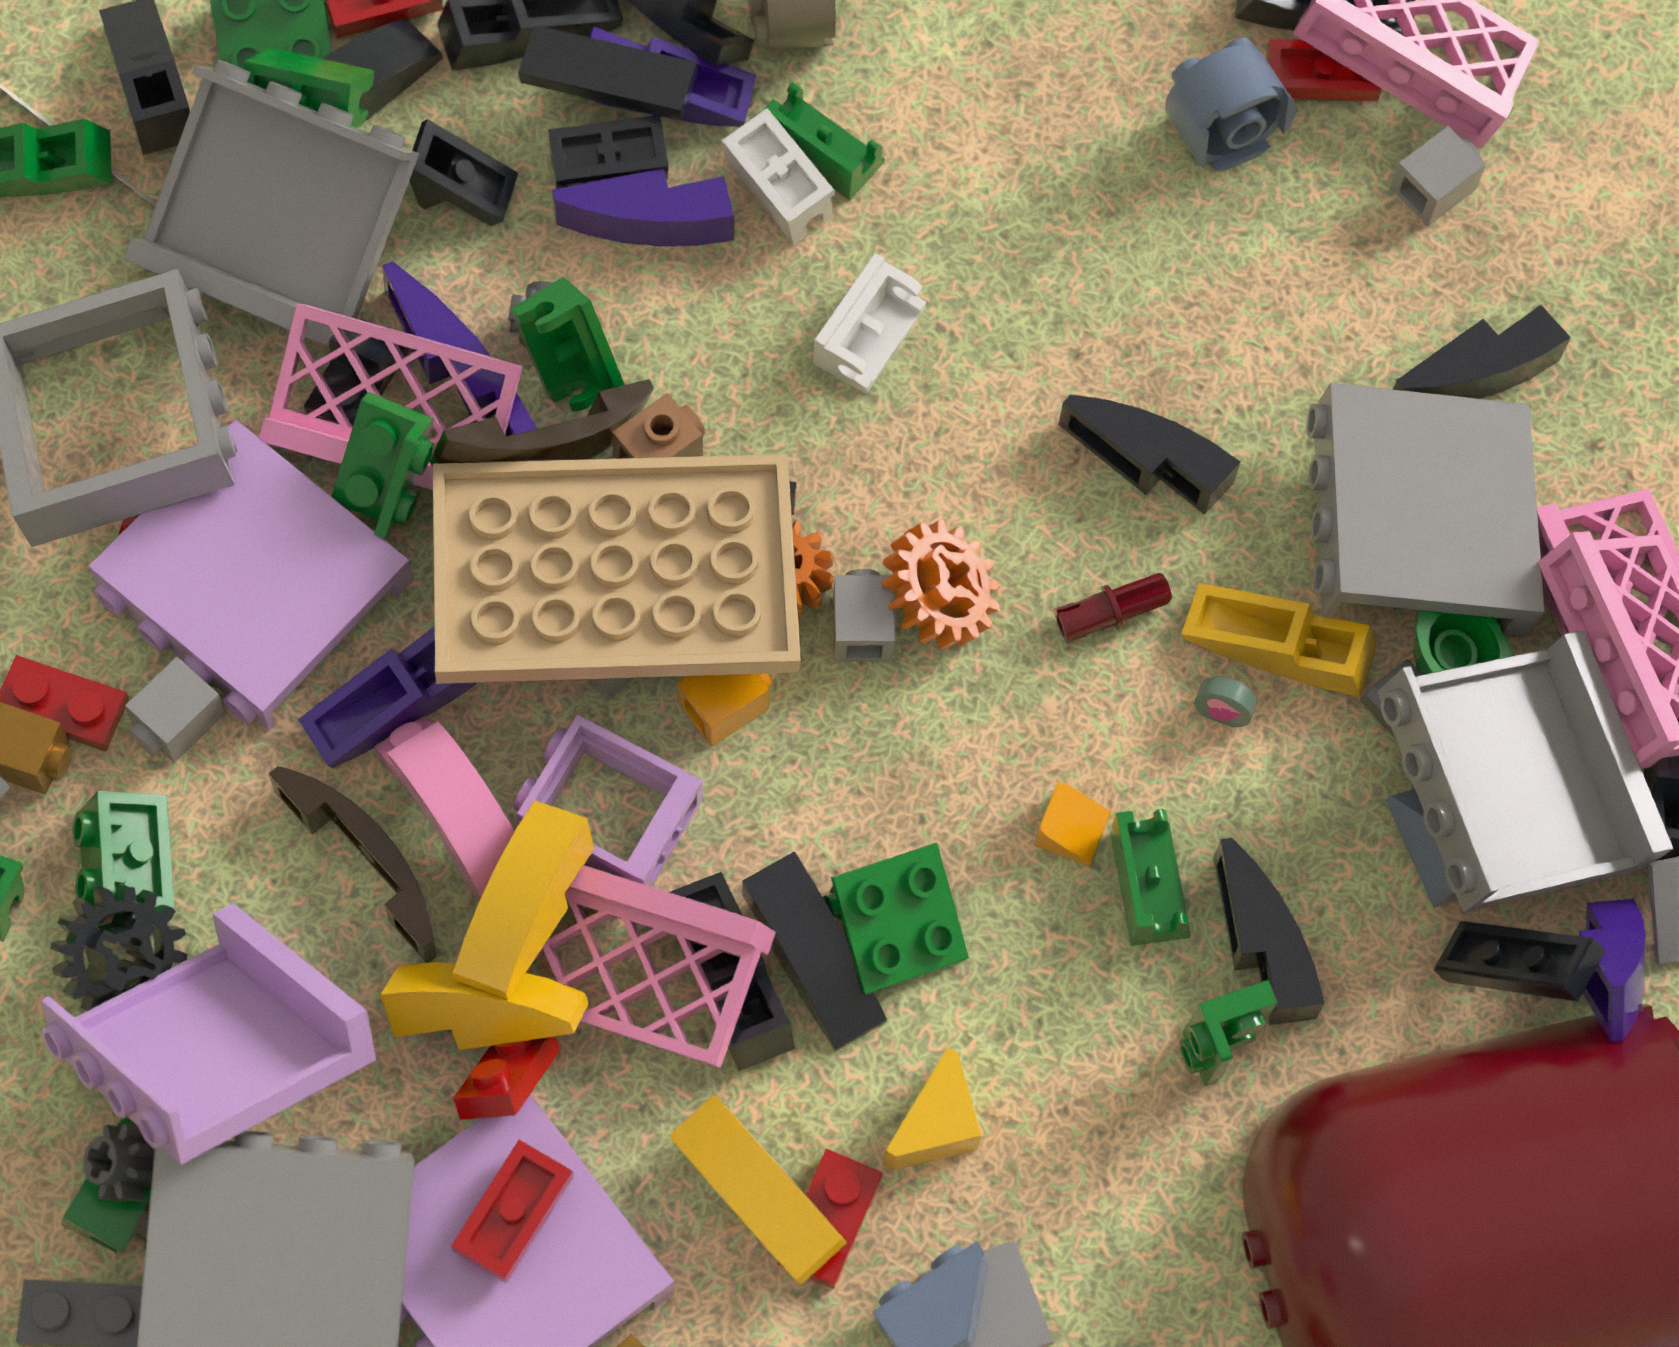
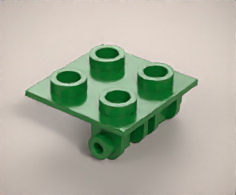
M210 0L221 61L244 69L245 60L268 48L320 59L332 52L324 0Z
M932 843L831 877L833 886L830 888V893L824 895L823 899L834 918L838 917L843 921L863 994H869L969 959L938 843Z

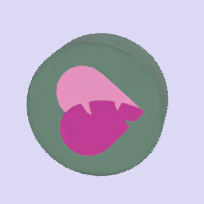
M1214 676L1203 680L1194 701L1195 708L1202 716L1230 727L1248 725L1257 704V698L1249 687L1235 679L1222 676Z

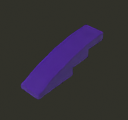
M392 261L382 265L385 292L405 333L492 357L471 330L434 293ZM427 353L418 358L429 384L451 376L440 356ZM454 361L460 373L472 367V365ZM482 369L464 379L481 409L500 398L505 375ZM455 385L469 415H473L465 399L463 398L461 392L459 391L457 385ZM517 392L505 434L506 437L537 429ZM497 409L485 415L486 418L495 415Z

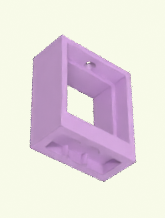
M577 714L568 730L559 728L551 738L544 754V759L548 763L539 778L536 780L529 777L520 789L514 803V809L518 810V825L534 800L553 806L585 753L666 796L627 862L594 845V850L584 866L652 887L703 800V780Z

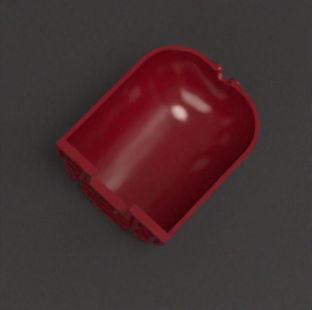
M1642 1004L1635 1024L1623 1041L1610 1042L1596 1016L1590 1015L1338 1074L1310 1084L1290 1096L1273 1112L1258 1132L1251 1146L1243 1176V1205L1249 1231L1242 1232V1244L1249 1267L1251 1269L1263 1267L1270 1290L1259 1292L1260 1309L1267 1328L1277 1327L1282 1347H1679V1030L1667 1016L1654 1019L1652 1006Z

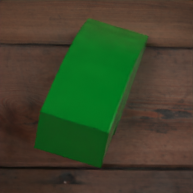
M79 119L37 129L25 123L0 127V197L47 195L112 185L111 135L109 129L87 119Z

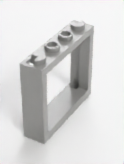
M178 269L0 323V453L12 517L31 547L235 485L229 458L235 457V452H238L229 426L222 427L220 419L221 414L228 412L227 401L219 380L211 379L209 369L217 367L218 361L208 333L201 334L199 323L208 321L207 313L202 305L198 288L188 290ZM171 318L198 445L45 491L21 364Z

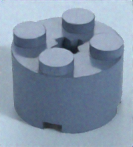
M1247 37L1231 41L1224 49L1216 51L1202 60L1199 58L1187 59L1172 72L1171 78L1175 84L1166 98L1165 111L1196 161L1203 168H1205V163H1211L1215 171H1225L1259 157L1271 147L1266 139L1278 127L1284 135L1295 118L1296 105L1262 52L1254 47Z

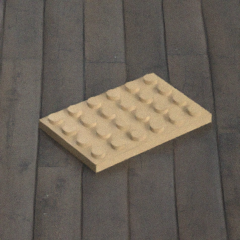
M788 454L433 464L436 684L800 672L801 658Z

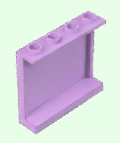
M235 419L229 425L238 452H235V457L229 458L235 485L140 514L88 567L97 587L93 594L105 608L116 616L126 611L140 623L136 630L147 643L159 652H162L168 646L208 685L212 683L226 695L223 702L238 719L247 725L255 719L269 731L275 725L272 712L388 591L398 597L413 582L410 562L404 555L383 538L374 535L375 532Z
M234 903L213 913L219 945L157 975L154 980L150 979L75 1018L50 996L41 1000L47 1025L42 1028V1037L51 1055L57 1061L65 1059L75 1068L78 1077L88 1089L97 1088L107 1098L111 1108L118 1117L122 1119L129 1117L140 1128L142 1135L151 1147L155 1149L162 1147L180 1165L376 1061L367 1010Z
M531 1094L516 1116L480 1118L414 1166L400 1323L409 1318L422 1335L419 1340L414 1342L415 1347H595L650 1304L655 1309L675 1294L673 1279ZM520 1139L573 1171V1178L508 1282L504 1283L454 1253L451 1245Z

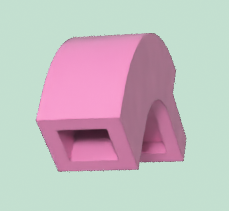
M424 715L415 722L399 726L391 733L389 738L380 742L374 748L385 767L403 785L422 809L447 849L463 882L480 901L490 877L515 831L491 791L455 740L438 721L432 724Z

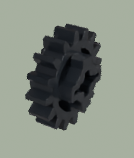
M119 884L114 897L110 889L99 886L94 888V904L79 898L72 902L78 913L74 921L59 918L57 924L68 933L65 940L51 942L50 949L64 954L65 961L54 966L52 971L54 975L59 977L71 978L62 992L67 997L75 1000L83 997L82 1009L89 1011L150 979L154 980L157 975L171 969L173 962L187 960L188 954L174 949V942L186 935L185 929L167 925L176 911L173 907L164 904L155 907L157 894L143 889L136 896L135 887ZM116 913L112 922L98 927L95 926L106 916ZM151 935H153L154 939V952L150 941ZM105 940L113 944L119 943L122 948L126 949L127 954L135 958V962L126 959L119 960L112 953V949L103 945V941ZM84 948L89 963L87 969L84 964ZM143 976L133 986L123 989L127 981Z

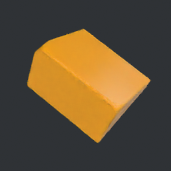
M1058 781L1039 826L1034 845L1090 866L1111 811L1072 786Z

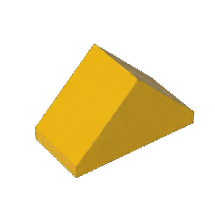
M949 1047L945 1050L885 1150L883 1165L894 1171L978 1150L981 1133L958 1052Z

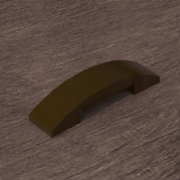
M650 379L599 391L586 417L507 437L496 417L443 430L431 457L430 464L433 468V464L589 460L613 445L612 431L644 409L654 387Z
M280 766L273 769L269 776L274 792L313 835L332 820L396 892V895L384 904L389 922L425 963H430L437 957L435 941L424 897L409 864L386 832L364 810L334 788L295 770Z

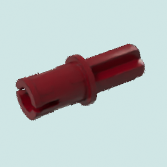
M1156 573L1115 589H1111L1109 585L1101 586L1102 592L1091 595L1083 600L1054 608V614L1066 644L1088 634L1112 626L1117 630L1124 628V620L1167 605L1172 599V592L1163 573Z

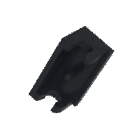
M661 115L548 129L555 189L565 188L567 184L610 179L664 168L666 180H668L669 164Z

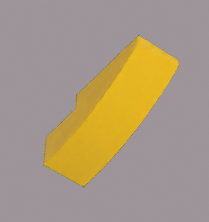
M1198 583L1181 633L1183 639L1229 659L1314 687L1361 697L1377 647L1371 627L1368 624L1315 615L1309 603Z
M536 800L533 801L513 833L481 896L453 970L455 981L504 999H509L568 910L565 892L594 850L588 818Z
M448 962L398 965L380 994L395 1038L452 1029L458 1050L574 1034L589 1004L586 993L554 980L525 973L507 1000L455 981L453 970L456 963Z
M715 1094L668 1135L722 1199L800 1285L847 1243L777 1161L762 1147L735 1114Z

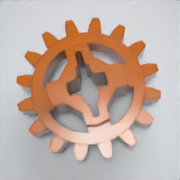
M937 520L929 526L922 522L904 532V535L892 541L890 546L894 553L885 557L882 562L888 570L893 572V575L882 580V587L894 590L896 598L888 604L890 610L902 609L905 613L901 624L903 629L906 630L916 625L919 628V642L925 644L936 638L939 649H945L955 643L960 647L979 637V633L989 629L993 625L989 615L1000 609V604L990 597V593L1001 588L1000 582L988 578L986 572L994 565L993 560H981L977 555L981 546L980 541L977 539L967 544L963 541L964 528L957 526L947 532L944 520Z

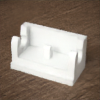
M768 108L722 140L727 163L793 246L807 237L808 229L806 225L811 219L817 215L823 221H827L833 212L831 197L835 195L834 189Z
M876 253L814 340L813 364L867 394L926 308V302L917 296L923 288L922 285L913 277L885 262V258Z

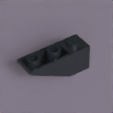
M134 0L99 10L142 154L146 155L178 146L190 114V108L155 1Z

